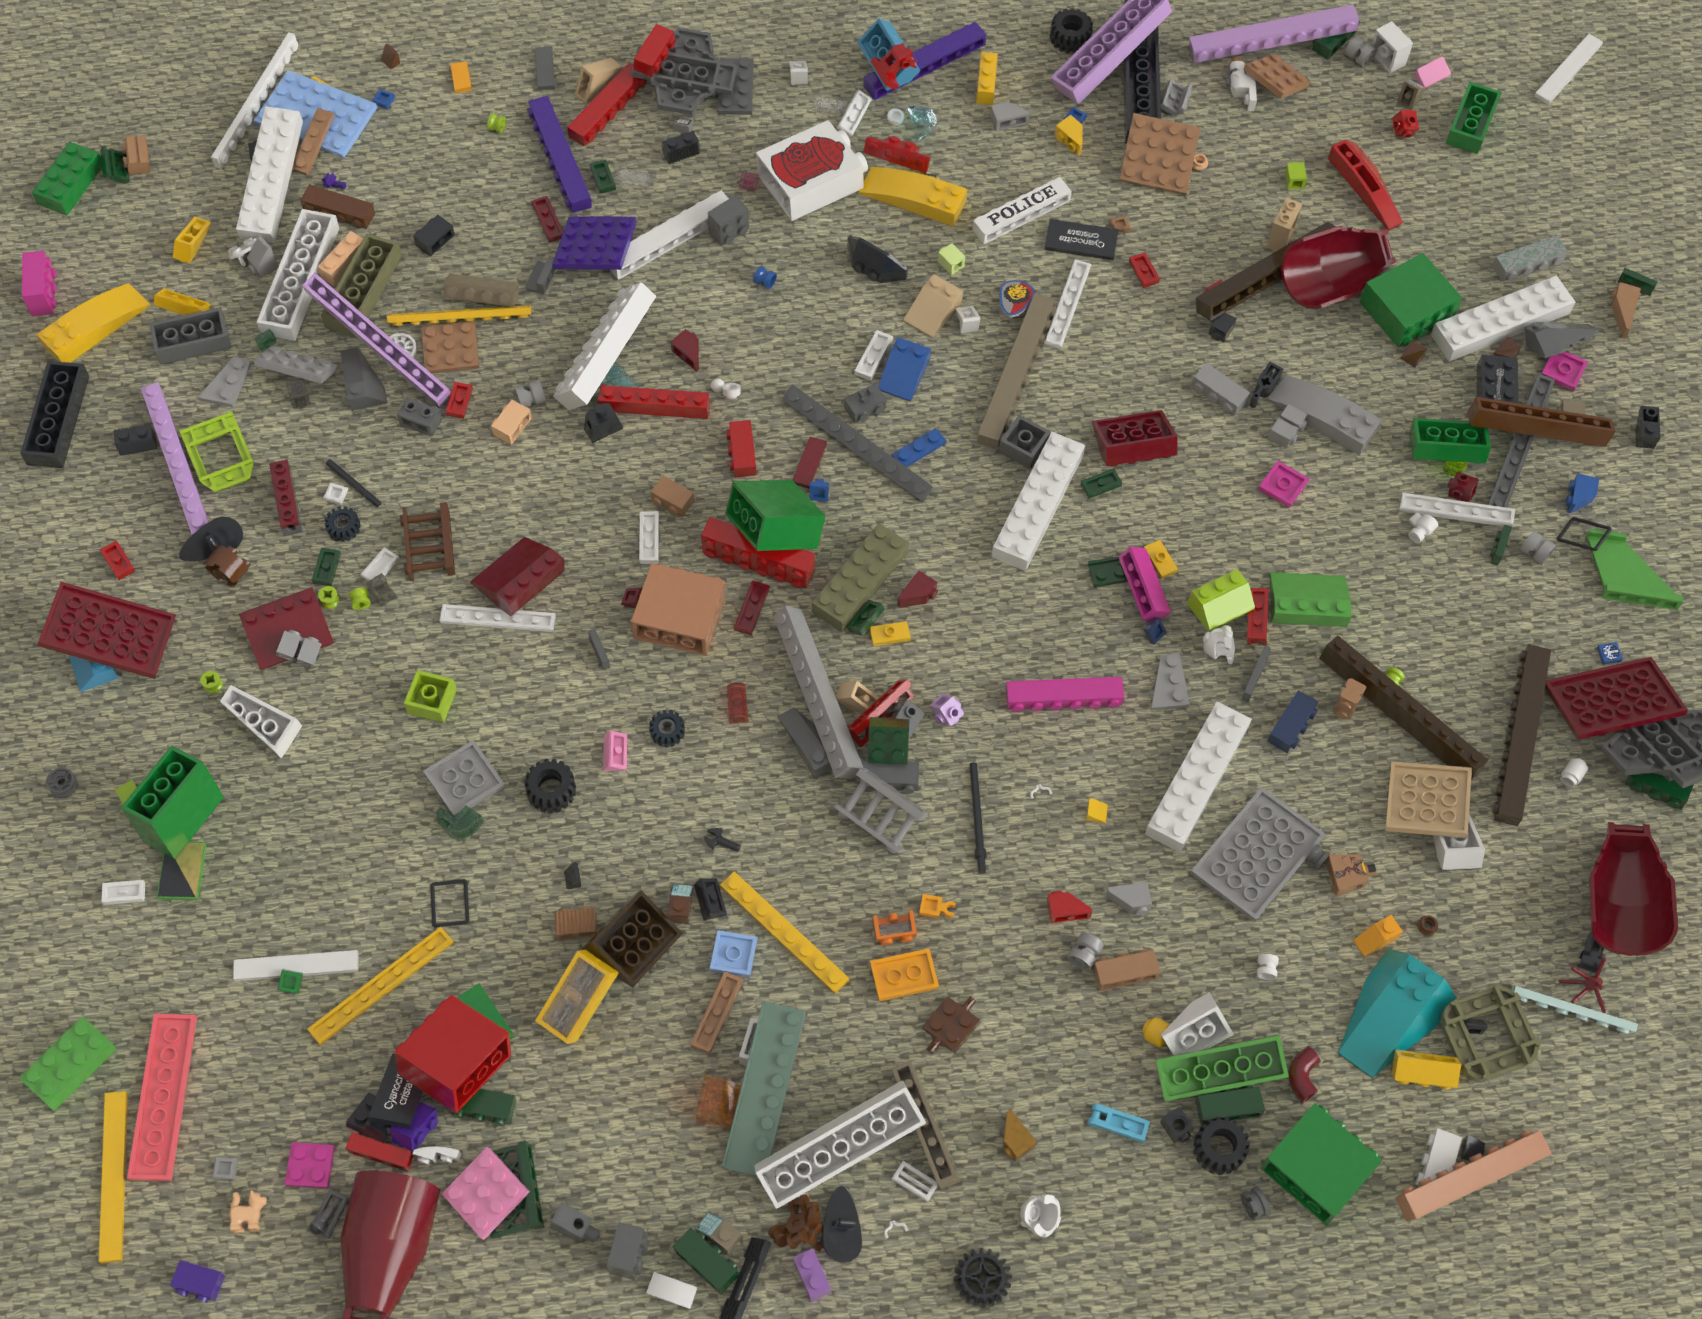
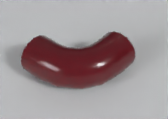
M1310 1046L1305 1047L1294 1057L1288 1070L1289 1084L1301 1103H1305L1318 1092L1309 1079V1073L1315 1066L1321 1063V1060Z

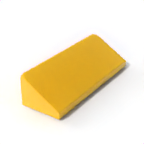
M165 288L154 294V306L182 315L206 311L211 306L208 302Z

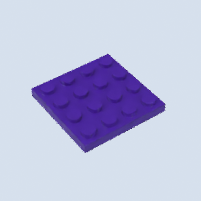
M569 216L552 264L553 268L622 270L637 223L636 217Z

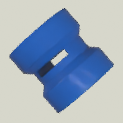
M759 266L754 274L753 282L763 284L765 288L771 289L776 281L777 273L773 271L768 272L766 268Z

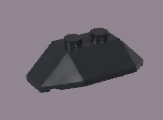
M851 235L847 237V248L851 265L856 272L863 273L870 280L879 283L906 280L908 268L905 265H901L891 254L861 237Z

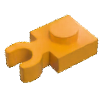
M923 894L919 915L939 919L941 913L947 918H953L954 913L949 912L947 909L950 907L955 908L956 903L953 901L942 903L943 897Z

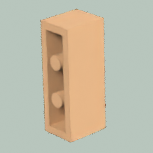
M350 231L317 266L320 277L335 287L340 282L364 238Z

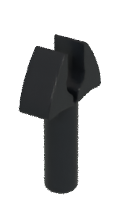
M722 828L707 829L708 833L716 836L715 839L704 836L705 842L711 849H714L716 845H722L736 852L740 850V844L722 837Z

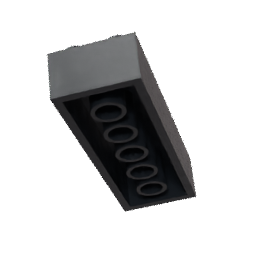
M47 361L20 453L27 465L64 468L89 380V374L84 364Z

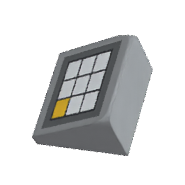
M677 117L673 122V131L680 133L690 132L694 120Z

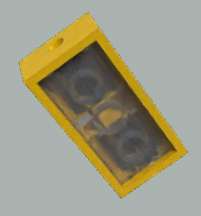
M577 951L535 1021L565 1043L577 1042L619 972L589 951Z

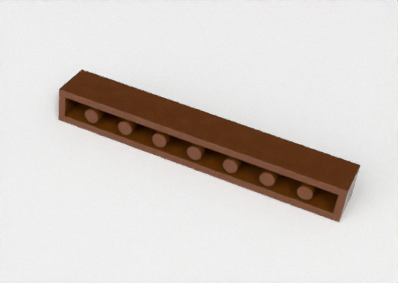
M1480 397L1474 399L1467 411L1468 419L1472 426L1606 447L1616 432L1612 419Z

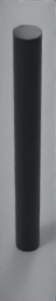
M331 459L327 460L326 465L375 507L378 508L382 504L379 499Z

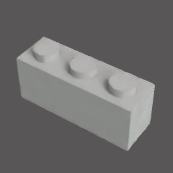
M1208 363L1193 378L1192 387L1198 393H1203L1211 402L1219 404L1227 413H1232L1235 416L1248 402L1249 391Z

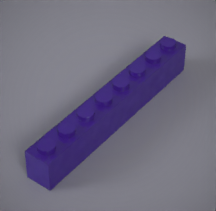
M973 22L913 52L914 56L912 58H916V64L920 72L909 83L985 46L986 33L976 22ZM875 71L864 76L863 87L874 101L895 91L894 89L886 90ZM907 84L901 85V86L897 87L895 90H897V89H899V88H901V87H903V86H905V85H907Z
M548 95L529 100L528 116L530 119L533 118V128L539 132L537 134L540 144H544L543 151L545 156L550 158L548 163L550 169L555 170L553 172L555 181L560 182L559 190L561 195L566 197L564 198L566 207L570 208L572 213L592 208L590 194Z

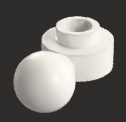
M719 378L711 382L712 391L716 393L723 391V395L728 399H735L741 394V386L737 383L725 384Z

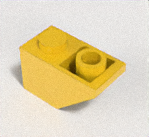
M1069 115L1056 125L1055 137L1059 142H1063L1071 152H1075L1079 156L1082 150L1083 125L1072 115Z

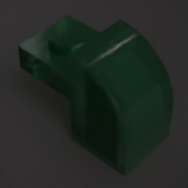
M467 805L464 806L456 817L441 807L435 812L438 824L445 828L448 836L453 839L461 840L471 837L484 823L482 815Z

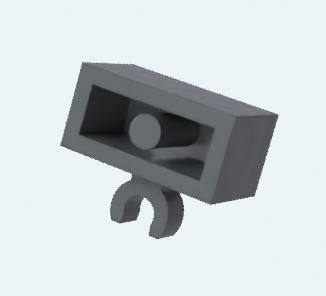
M876 383L844 398V408L854 423L863 422L869 416L875 413L880 414L885 410L886 397Z

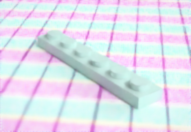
M1512 985L1511 988L1514 993L1517 992L1521 1001L1527 1002L1529 998L1535 1000V1005L1547 1008L1548 1005L1556 1007V1012L1568 1015V1011L1577 1013L1576 1018L1585 1021L1593 1018L1597 1020L1596 1024L1608 1027L1609 1024L1617 1026V1031L1629 1034L1630 1030L1636 1032L1638 1027L1637 1023Z

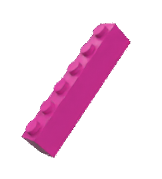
M1122 677L1007 681L1005 688L1007 710H1012L1013 712H1021L1024 709L1040 711L1044 708L1060 710L1068 707L1073 710L1080 709L1081 707L1097 709L1100 706L1117 708L1123 705L1124 701Z

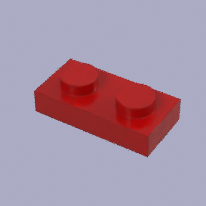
M1146 252L1129 257V263L1143 288L1160 282V278Z
M454 382L446 409V416L465 418L473 390L472 385Z
M117 540L100 549L118 580L135 572L134 567Z

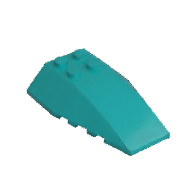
M1388 949L1364 982L1338 1054L1373 1078L1393 1062L1395 1050L1407 1051L1433 1031L1440 1022V1013L1457 997L1445 978L1414 956Z

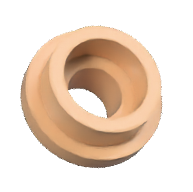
M1203 154L1195 155L1193 168L1195 170L1206 169L1208 166L1206 156Z

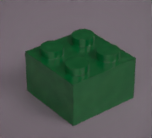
M870 718L868 763L907 765L910 719Z

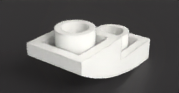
M423 1147L413 1151L417 1161L425 1165H429L430 1162L436 1164L438 1156H441L440 1160L447 1163H452L453 1160L459 1162L461 1157L459 1150L446 1147Z
M654 1272L646 1293L690 1309L698 1287Z

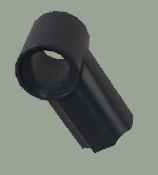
M1592 931L1588 933L1584 950L1579 957L1581 961L1580 964H1577V967L1596 973L1603 958L1604 948L1593 938Z

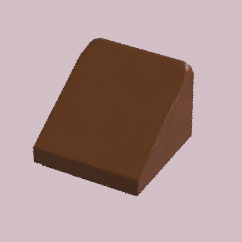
M385 44L381 61L387 67L393 69L400 64L399 55L389 44Z

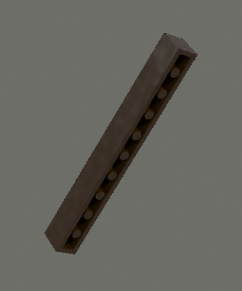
M1326 222L1323 225L1319 226L1318 228L1312 230L1311 232L1305 234L1304 236L1298 239L1334 228L1336 226L1329 222ZM1288 245L1196 297V312L1211 321L1282 280V257Z
M1336 636L1326 645L1319 659L1344 680L1353 679L1365 685L1366 689L1363 695L1447 766L1472 768L1471 781L1480 773L1488 759L1341 637Z
M1528 644L1526 649L1520 653L1519 661H1522V665L1518 667L1516 677L1519 678V682L1515 684L1513 694H1516V699H1513L1510 711H1513V716L1509 717L1507 727L1510 728V733L1506 734L1504 744L1507 745V750L1503 751L1501 761L1504 762V767L1500 768L1498 778L1501 779V784L1497 785L1495 796H1498V801L1494 802L1492 813L1495 814L1494 821L1518 826L1523 818L1551 649Z

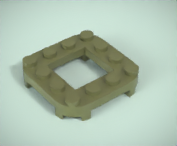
M1496 985L1473 995L1456 999L1448 1004L1440 1013L1443 1032L1454 1057H1457L1461 1063V1072L1467 1079L1485 1081L1520 1069L1535 1061L1539 1052V1046H1541L1539 1038L1536 1039L1519 1002L1521 997L1517 992L1514 993L1509 988ZM1498 1009L1514 1047L1485 1058H1479L1464 1020Z

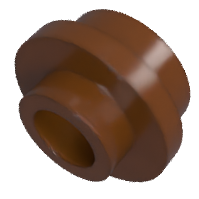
M1425 915L1419 919L1417 926L1422 934L1433 935L1436 933L1438 922L1433 916ZM1424 923H1429L1431 928H1426Z

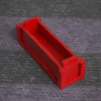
M1250 588L1255 609L1248 612L1247 645L1263 644V646H1267L1269 588Z
M359 1132L357 1134L351 1133L345 1147L350 1154L406 1172L409 1171L414 1155L411 1154L412 1151L408 1149L405 1150L387 1143H381L362 1136Z

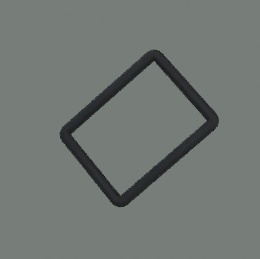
M1572 517L1558 535L1557 541L1597 551L1612 528ZM1573 521L1607 530L1595 548L1562 539V536Z
M459 879L431 883L432 926L437 928L440 926L468 924L470 918L467 880ZM464 883L465 920L436 924L434 886Z

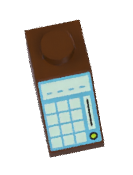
M673 884L668 907V919L672 923L689 924L693 885Z

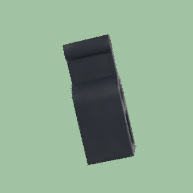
M1272 362L1268 363L1257 380L1250 407L1255 408L1260 397H1268L1282 377L1283 368Z

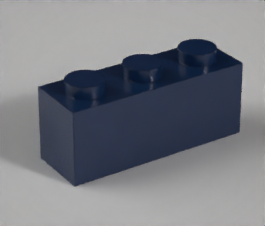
M1298 690L1270 733L1267 742L1286 753L1291 748L1295 749L1300 741L1297 737L1300 733L1304 735L1309 727V724H1307L1309 718L1313 720L1318 712V709H1316L1318 701Z

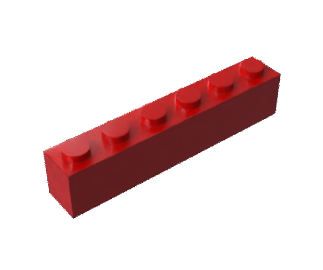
M629 62L568 125L569 138L584 147L591 143L595 135L599 131H603L605 125L615 118L616 113L624 109L629 99H633L636 92L646 85V79L631 77L632 63Z
M600 385L598 403H609L615 413L708 419L710 398L707 392Z

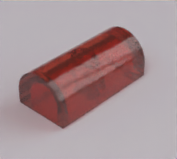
M740 682L727 685L729 724L749 723L746 685Z

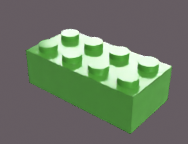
M82 1016L19 1079L55 1111L117 1048Z

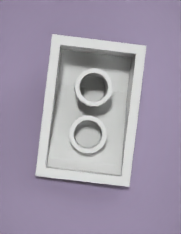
M1470 814L1468 838L1433 835L1437 858L1442 870L1482 868L1485 848Z
M1209 992L1191 1002L1161 1035L1173 1055H1179L1211 1048L1234 1034Z

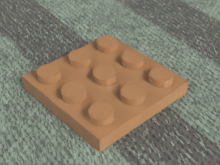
M1274 53L1247 63L1243 69L1280 99L1306 89L1311 83L1303 74L1298 73L1292 65L1287 64L1279 55Z
M475 321L421 327L424 368L431 374L479 369Z

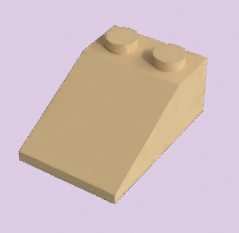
M933 274L923 286L903 321L933 338L962 303L963 290Z

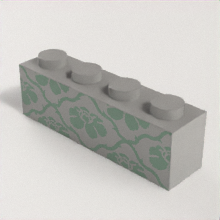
M1554 236L1497 255L1492 267L1501 281H1511L1517 276H1526L1535 270H1544L1550 265L1561 264L1568 251L1559 237Z

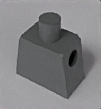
M561 1202L549 1227L578 1242H581L584 1237L595 1243L600 1233V1230L590 1226L592 1220L590 1217ZM578 1223L582 1228L576 1229L573 1224Z

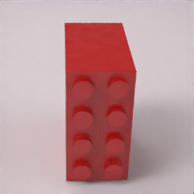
M453 995L443 1000L432 1014H429L418 1028H415L404 1043H400L395 1050L398 1075L454 1113H457L511 1057L509 1032Z

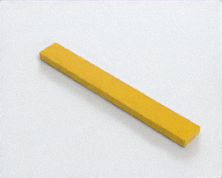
M440 926L307 1028V1030L318 1044L322 1045L453 944V940Z
M126 1091L105 1093L99 1263L123 1261L128 1093Z

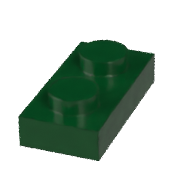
M606 159L589 163L599 193L602 194L616 190V185Z
M1624 268L1618 279V283L1621 282L1641 288L1640 293L1651 296L1658 282L1627 268Z
M1113 468L1081 480L1080 485L1088 499L1121 487L1122 481Z
M1504 525L1502 531L1498 530L1494 540L1497 542V545H1493L1490 556L1493 557L1491 564L1499 565L1512 527Z
M321 548L312 577L313 584L332 586L341 555L340 550Z
M868 600L846 626L848 631L863 636L885 610L884 606L881 603Z

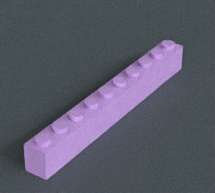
M1348 5L1189 37V50L1193 62L1197 63L1358 31L1359 17L1354 5Z
M316 273L302 285L310 297L438 408L450 398L451 392L442 382Z
M159 382L142 387L141 391L191 534L193 535L203 525L208 523L209 520Z

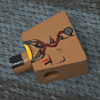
M1329 855L1325 861L1335 897L1364 888L1368 882V876L1376 875L1375 864L1364 865L1361 855Z

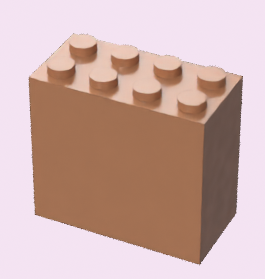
M651 563L631 620L633 638L707 656L726 599L725 580L719 577L704 576L698 572H687L681 568H670L660 563Z

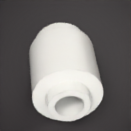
M1572 758L1561 773V782L1571 788L1578 785L1588 771L1586 762L1580 758Z

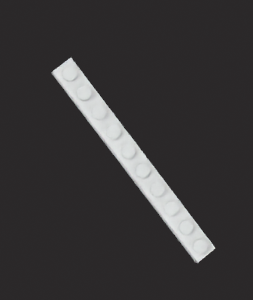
M288 32L211 156L214 167L221 169L228 162L229 155L237 147V142L240 138H243L245 129L251 125L253 116L259 112L261 103L267 99L269 90L275 86L277 77L282 75L285 64L289 63L290 56L298 48L295 34Z

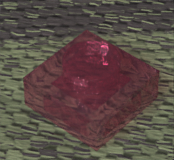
M742 172L739 189L756 191L759 174Z

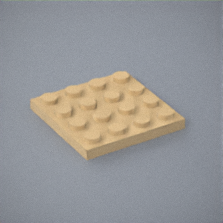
M1391 761L1386 831L1468 838L1472 768Z

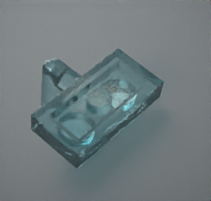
M913 105L908 108L910 119L915 124L923 125L925 128L924 131L914 137L919 143L932 134L933 130L931 127L937 125L938 121L932 108Z
M617 362L613 363L601 382V385L638 388V385Z

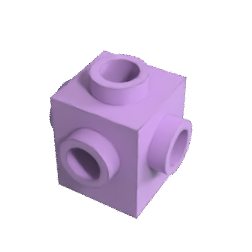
M942 693L929 705L935 714L934 718L940 724L952 726L964 714L960 708V702L954 696Z

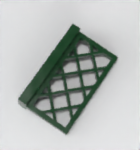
M526 1140L517 1142L518 1145L493 1151L497 1156L502 1155L500 1159L510 1167L512 1173L514 1170L520 1173V1181L530 1192L520 1206L515 1207L517 1210L510 1220L504 1219L508 1222L504 1230L496 1232V1229H494L490 1233L492 1239L530 1229L544 1228L532 1146ZM516 1151L517 1159L513 1165L504 1161L510 1152ZM520 1212L526 1215V1225L517 1226L514 1224Z

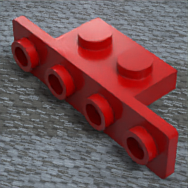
M868 136L863 150L865 154L925 174L928 172L931 159L929 156L919 153L920 146L910 141L899 140L896 136H888L884 141Z

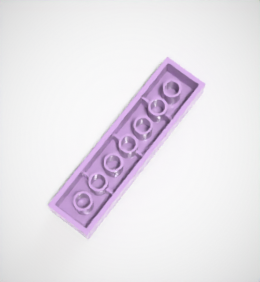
M1128 0L1050 77L1055 89L1079 105L1172 12L1169 1Z

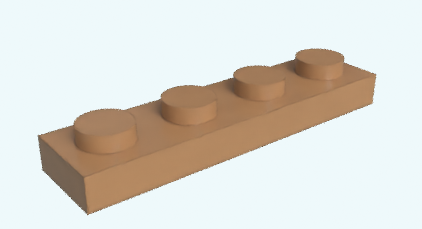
M317 108L295 157L292 171L309 175L335 115L333 112Z
M724 971L690 1044L691 1047L707 1054L711 1053L743 984L742 978Z

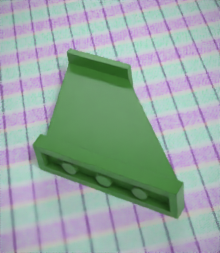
M1590 529L1585 537V541H1588L1590 547L1595 548L1606 531ZM1610 532L1599 549L1591 551L1604 588L1602 591L1603 599L1678 610L1683 603V595L1676 594L1625 542L1627 539L1626 534Z

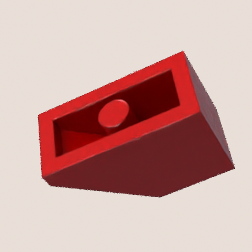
M1053 891L1051 894H1048L1047 906L1050 923L1091 918L1092 908L1071 893Z

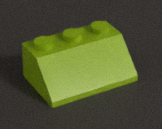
M1238 569L1192 590L1187 601V605L1208 632L1255 609L1249 583Z

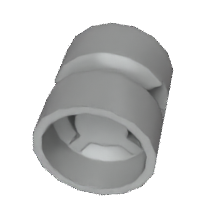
M1359 36L1353 38L1345 49V55L1352 60L1356 59V63L1362 67H1366L1373 60L1377 52L1376 48L1370 44L1366 45V41Z
M538 379L529 382L528 386L522 384L514 387L518 403L527 408L531 407L532 403L537 405L546 402Z
M1533 531L1522 545L1520 551L1527 556L1532 555L1533 560L1543 565L1555 549L1556 544L1548 539L1543 540L1542 535Z
M1082 932L1075 943L1076 946L1072 948L1067 958L1080 969L1090 971L1096 961L1095 957L1099 956L1104 944L1096 936Z

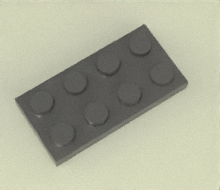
M720 58L721 62L738 66L732 95L719 93L718 114L752 115L754 59Z

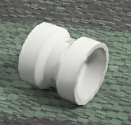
M1272 954L1259 955L1258 964L1260 966L1257 969V977L1265 980L1277 979L1278 972L1276 966H1278L1279 958Z

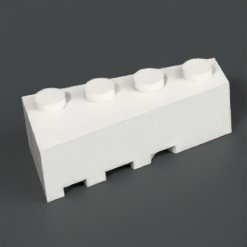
M230 685L220 701L280 758L288 750L302 727L296 718Z

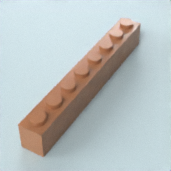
M1531 1129L1519 1134L1521 1138L1515 1140L1513 1137L1503 1141L1504 1146L1500 1148L1498 1145L1486 1150L1487 1154L1484 1156L1481 1153L1469 1158L1471 1162L1467 1164L1464 1161L1452 1166L1454 1170L1450 1172L1447 1169L1435 1174L1437 1178L1433 1180L1428 1177L1419 1181V1186L1416 1188L1411 1185L1402 1189V1194L1395 1197L1406 1222L1418 1219L1551 1155L1552 1152L1541 1130L1533 1133Z

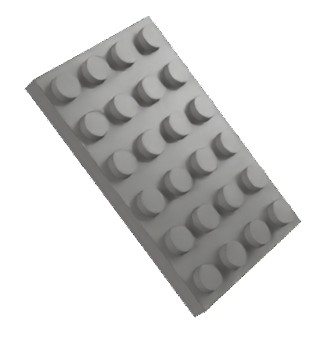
M1261 787L1194 866L1190 874L1252 921L1256 922L1326 834Z

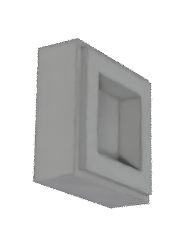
M215 1157L212 1179L234 1181L238 1159Z

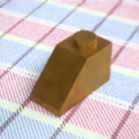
M1009 1109L1006 1114L1003 1137L1004 1148L1002 1150L1009 1159L1013 1158L1017 1162L1036 1147L1037 1141L1014 1112Z

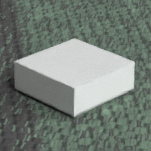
M330 483L323 499L324 501L342 505L348 488Z

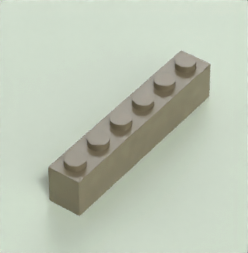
M909 1060L891 1068L897 1083L903 1080L925 1119L926 1124L917 1128L916 1131L938 1186L943 1190L961 1182L915 1065Z

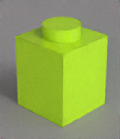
M1304 162L1287 163L1284 172L1287 189H1304L1307 181Z

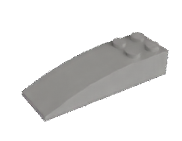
M1289 375L1282 379L1267 398V401L1282 410L1290 404L1307 414L1305 420L1307 425L1359 456L1376 435L1382 423V419L1350 400L1323 387Z

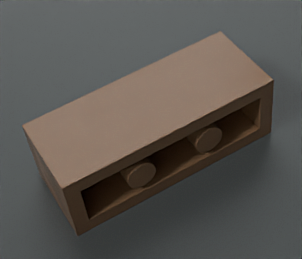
M1147 949L1139 950L1136 954L1131 955L1123 953L1112 959L1108 957L1100 958L1093 966L1099 991L1155 980L1159 978L1161 973L1154 950L1148 951Z

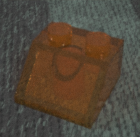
M704 1074L696 1110V1121L731 1128L742 1086L726 1078Z

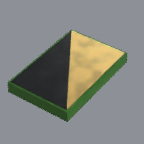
M188 842L175 859L163 853L156 897L158 900L199 899L206 842Z

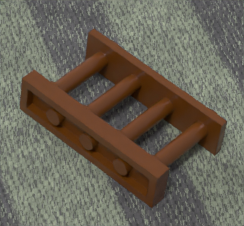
M440 503V510H437L436 513L413 516L408 515L406 507L402 508L403 515H400V524L404 526L407 560V563L404 564L405 575H409L410 581H414L413 572L441 568L447 571L448 576L455 575L448 503ZM438 520L442 523V526H439L438 529L410 532L409 523ZM443 537V542L440 545L411 548V539ZM441 552L445 556V559L436 562L413 564L412 556Z

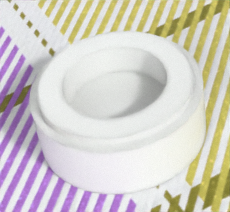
M891 109L887 113V121L892 125H899L904 121V113L899 109Z

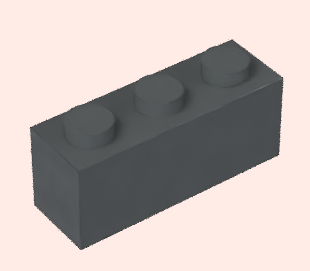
M861 760L864 768H867L897 791L907 794L918 791L919 762H908L907 765L868 763V760ZM870 785L864 791L873 792L876 789Z

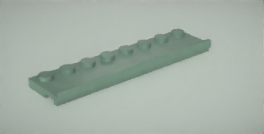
M766 1001L762 1002L722 1168L757 1176L754 1165L772 1155L806 1011Z

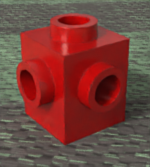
M1401 110L1392 117L1395 136L1409 138L1419 130L1416 110Z

